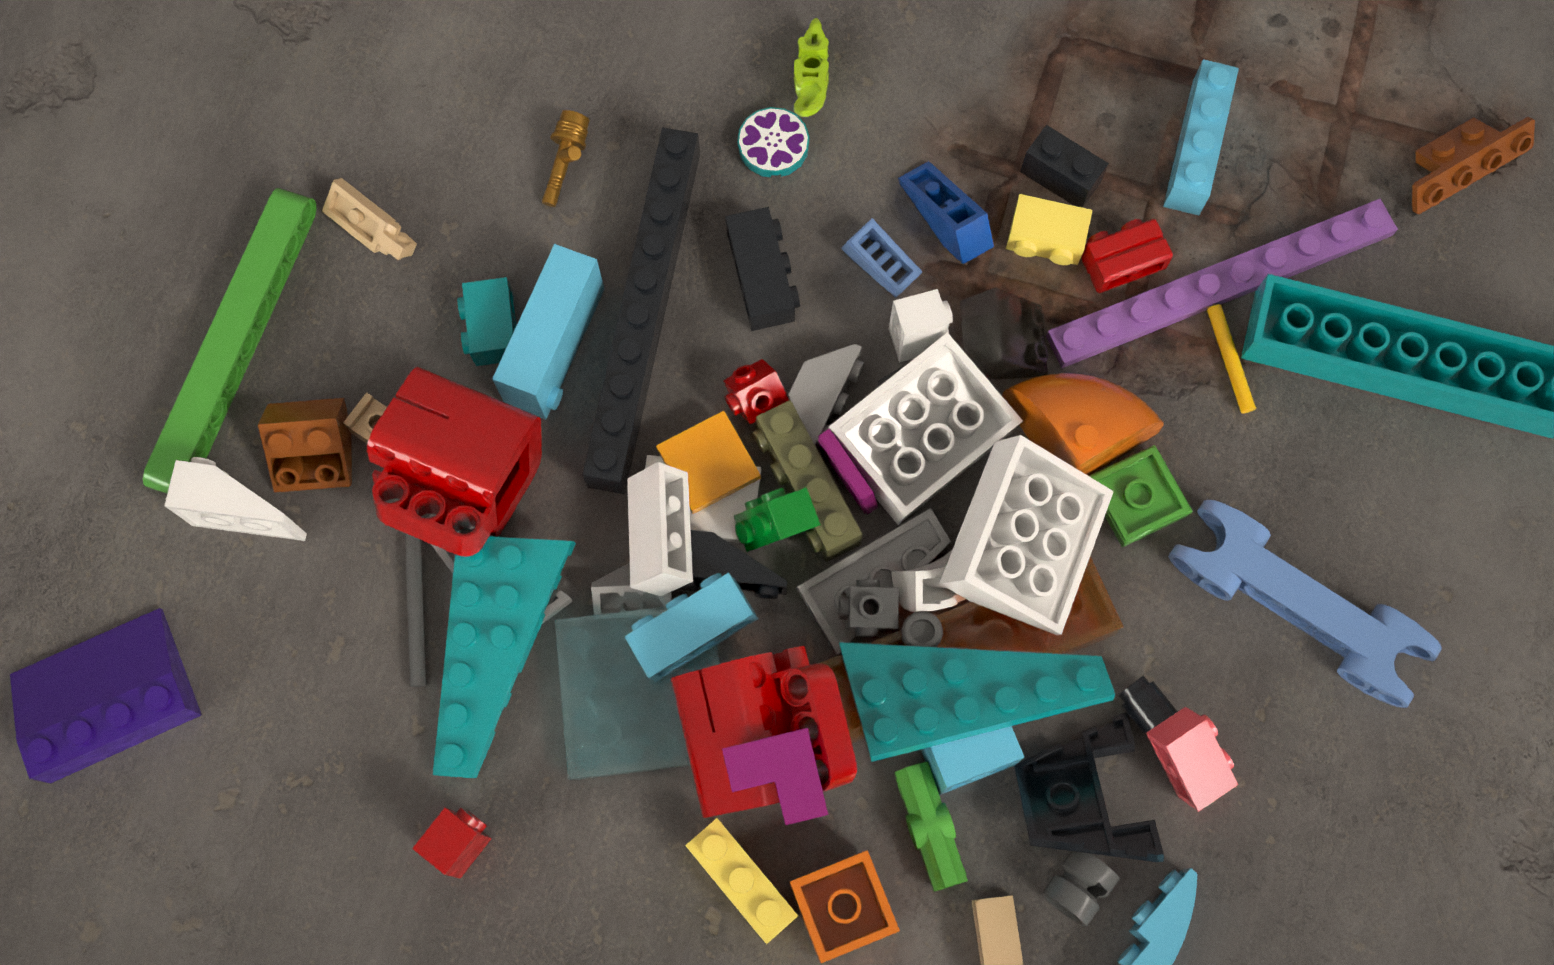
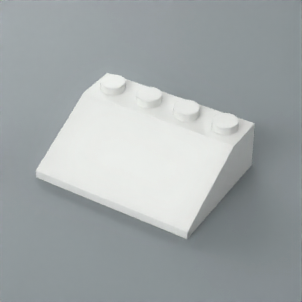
M947 332L831 424L828 429L830 428L874 492L875 498L899 525L992 450L995 442L1004 440L1014 432L1023 420Z
M1022 435L995 442L939 584L971 602L1052 634L1062 635L1114 491Z

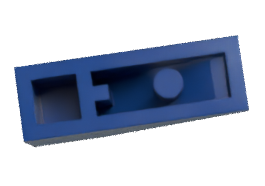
M928 161L898 178L900 185L942 245L962 264L994 247L987 213L932 163Z

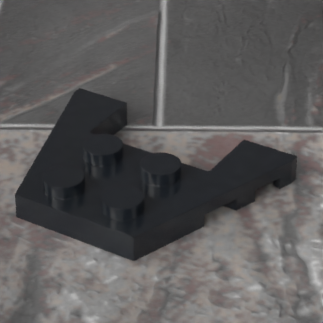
M1127 712L1112 717L1113 722L1098 729L1094 726L1082 732V737L1062 746L1059 743L1014 765L1030 846L1150 862H1164V852L1155 820L1111 826L1094 758L1135 752V742Z

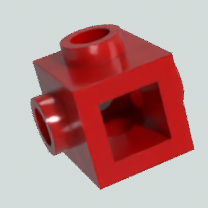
M763 359L751 365L737 368L732 376L723 380L729 394L724 396L728 407L734 416L741 414L749 424L756 422V416L789 401L777 372Z

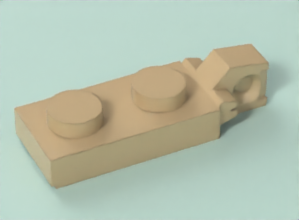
M344 179L333 180L322 209L324 214L374 253L380 251L385 255L391 254L397 260L413 255L417 243L406 233L400 232L401 226L395 222V219Z

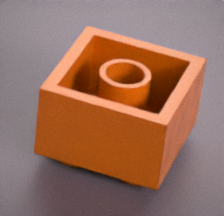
M868 850L789 882L820 963L900 931Z

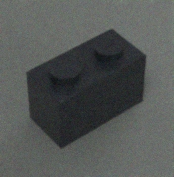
M1046 125L1027 150L1020 172L1073 206L1083 208L1100 185L1109 163Z

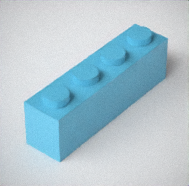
M1202 60L1192 82L1163 207L1199 216L1208 201L1239 68Z

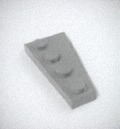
M931 508L796 587L835 655L840 653L839 642L849 643L855 637V629H845V620H839L838 617L839 596H845V591L848 587L856 586V580L871 579L880 580V587L893 588L892 572L907 571L928 565L951 542ZM864 602L863 609L870 615L872 611L871 606Z

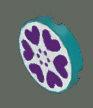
M769 107L757 110L745 119L739 129L737 145L741 160L749 170L762 177L780 174L782 177L790 175L802 166L808 156L810 137L806 124L797 114L785 108Z

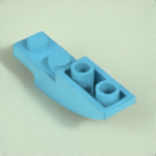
M1192 868L1183 869L1179 873L1175 869L1172 870L1159 884L1158 888L1163 892L1153 903L1149 900L1145 901L1133 914L1132 919L1136 923L1129 932L1141 944L1139 946L1134 943L1131 944L1117 960L1120 965H1172L1184 942L1196 898L1198 874Z

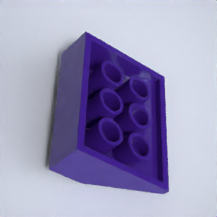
M161 608L10 674L16 741L29 779L50 784L202 715L163 609Z

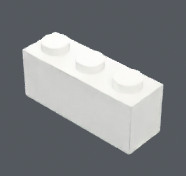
M657 462L627 478L630 588L663 596L693 582L688 472Z

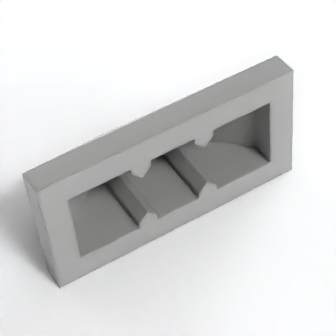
M630 562L591 584L594 620L644 618L648 615H652L655 618L667 611L666 604L672 600V592L658 596L630 588Z

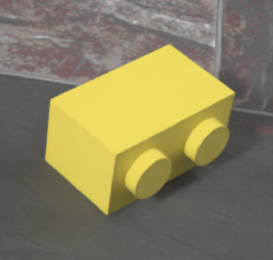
M1019 194L1006 249L1012 250L1017 255L1023 257L1039 256L1048 258L1058 265H1078L1084 252L1092 210Z

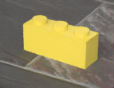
M718 818L685 845L766 944L798 917L797 913Z

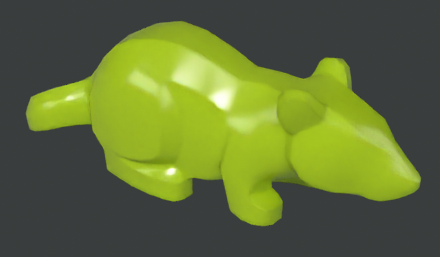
M814 18L811 21L804 37L798 39L799 59L794 61V89L798 99L794 103L793 110L801 117L812 116L823 107L829 83V62L827 61L829 57V41L825 37L822 24L818 18Z

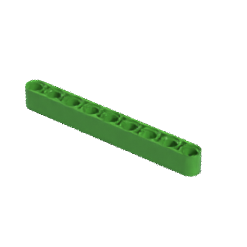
M276 188L269 197L145 467L143 474V484L145 487L168 494L176 460L191 462L193 457L207 459L314 221L316 201L313 198L281 188Z

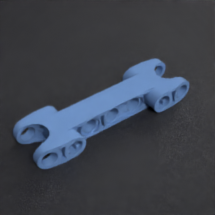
M1204 500L1197 513L1214 532L1217 546L1215 551L1202 552L1184 545H1175L1169 554V559L1180 572L1193 583L1222 600H1231L1237 589L1343 656L1344 659L1337 669V673L1345 681L1362 692L1389 705L1400 708H1407L1414 694L1398 677L1395 671L1394 661L1398 653H1406L1427 661H1435L1442 650L1438 640L1417 622L1390 606L1377 604L1371 615L1367 614L1265 549L1264 546L1271 534L1262 524L1245 513L1219 501Z

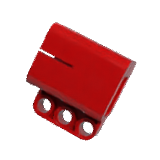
M420 367L414 368L396 393V398L392 399L375 424L367 444L369 462L384 468L382 472L374 470L372 473L374 483L372 494L378 519L387 526L453 554L467 557L478 553L490 535L498 537L539 468L542 457L541 418ZM395 498H396V499H400V500H398V501H396V502H393V503H388V502H386L387 500H390V499H395ZM425 514H436V516L432 518L422 517ZM461 529L473 530L465 534L458 533V531Z
M805 646L785 649L783 652L773 655L772 652L744 657L671 677L703 818L780 803L775 782L732 792L722 748L808 728L823 792L849 784L856 777L857 762L836 677L828 665L823 663L809 665Z

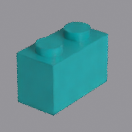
M508 278L462 283L463 297H458L457 303L461 320L466 319L467 332H461L463 352L465 355L470 354L476 366L500 363L517 326L513 290Z

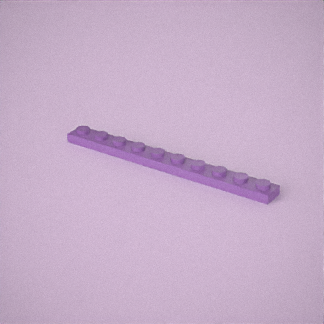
M1378 199L1051 329L1047 332L1046 337L1061 368H1064L1204 312L1211 306L1221 305L1254 292L1267 274L1289 278L1391 237L1398 229L1381 199Z

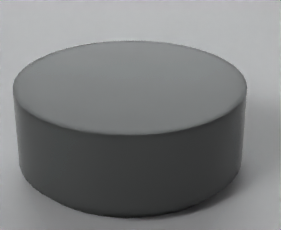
M925 611L909 615L901 629V638L905 646L937 647L943 636V628L939 619Z

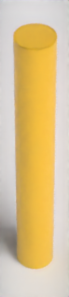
M1220 304L1211 306L1207 309V313L1242 414L1254 411L1256 406L1222 306Z

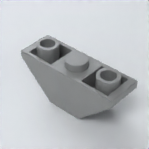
M857 344L804 361L788 394L789 401L791 400L817 450L818 447H821L818 436L828 430L834 414L841 416L849 399V394L845 393L849 382L856 383L863 370L865 362L860 360L862 347Z

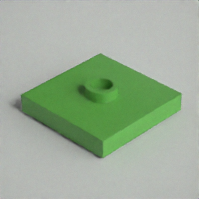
M1155 445L1089 476L1114 491L1105 518L1121 547L1127 546L1177 522L1193 512Z

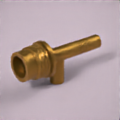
M563 110L560 120L555 126V132L550 136L552 141L559 144V148L542 199V203L547 206L556 207L569 163L580 159L581 150L586 148L585 141L590 120L583 114L571 110Z

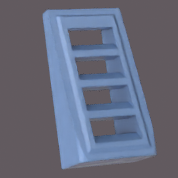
M873 218L841 248L857 265L895 298L922 273L919 267ZM869 238L873 244L865 250L861 244ZM880 248L885 253L875 261L871 255ZM889 258H892L896 263L885 272L881 266ZM902 267L907 272L895 282L891 277Z

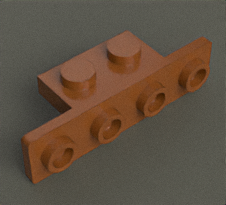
M1473 117L1416 150V163L1432 173L1413 183L1412 211L1416 214L1423 213L1532 149L1535 120L1526 117L1504 131L1499 132Z

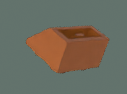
M345 398L267 404L258 423V428L274 493L350 487L352 485V433L343 423L348 417Z

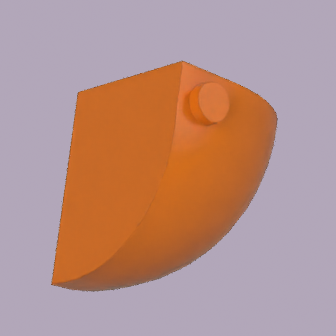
M1075 373L1043 375L1020 382L1006 389L1002 394V397L1023 420L1019 426L1030 441L1088 476L1152 438L1164 426V422L1155 411L1135 394L1113 382L1090 375Z

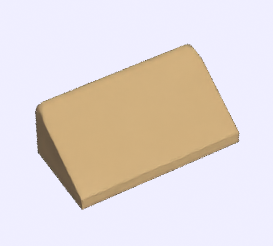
M1013 896L972 900L981 965H1023Z

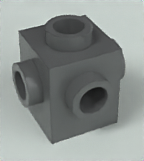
M856 580V586L848 587L845 591V596H839V620H845V629H855L856 637H879V630L898 629L899 588L880 587V580ZM864 602L871 606L872 611L870 615L863 609Z

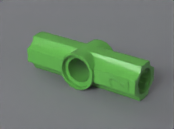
M928 761L896 771L894 774L907 811L905 818L908 830L916 850H920L933 892L967 882L966 871L954 841L956 838L954 824L946 804L941 802Z

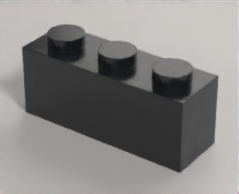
M769 206L725 216L726 232L751 331L795 322V308L800 307V299L796 285L789 286L787 274H791L792 271L788 253L780 252L778 241L783 240L779 219L772 220Z

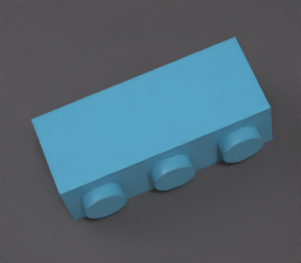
M716 573L708 577L700 584L702 589L689 597L687 594H682L666 604L667 611L655 618L652 615H648L631 626L633 631L624 637L649 679L657 682L758 620L757 615L736 580L729 573L724 576L721 573Z

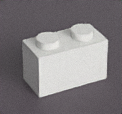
M938 289L893 301L888 329L899 363L915 359L947 332L949 334V323L953 322L952 312L948 301L941 300Z

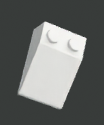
M193 457L191 462L175 461L165 507L190 525L305 541L307 533L284 513L229 476L227 472L216 467L214 461L200 457Z

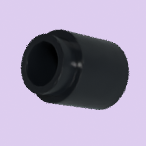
M1144 675L1118 694L1124 702L1122 707L1146 736V732L1178 712L1155 682L1149 683Z

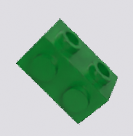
M807 487L789 494H785L784 488L766 493L759 498L744 503L746 511L733 516L736 522L735 532L737 538L744 544L746 552L821 525Z

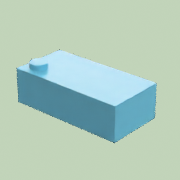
M554 244L492 378L503 402L535 414L545 420L550 410H556L563 395L561 386L605 290L597 259Z

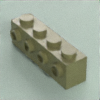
M791 400L756 416L757 430L753 432V435L760 450L763 453L768 451L773 461L770 467L780 486L785 484L789 493L806 487L808 489L821 524L805 532L814 552L820 551L825 561L828 562L860 546L862 532Z

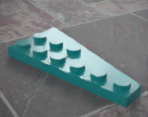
M488 537L478 553L467 557L455 554L433 775L477 778L495 736V727L503 708L507 707L514 682L518 673H521L545 618V609L553 590H556L562 578L560 574L568 555L571 556L576 545L575 542Z
M839 642L840 652L871 762L1112 701L1115 697V692L1102 656Z

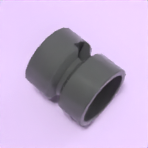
M1071 851L1062 864L1063 875H1054L1041 894L1060 912L1076 923L1087 927L1100 909L1097 900L1099 898H1107L1120 878L1110 867L1094 855Z

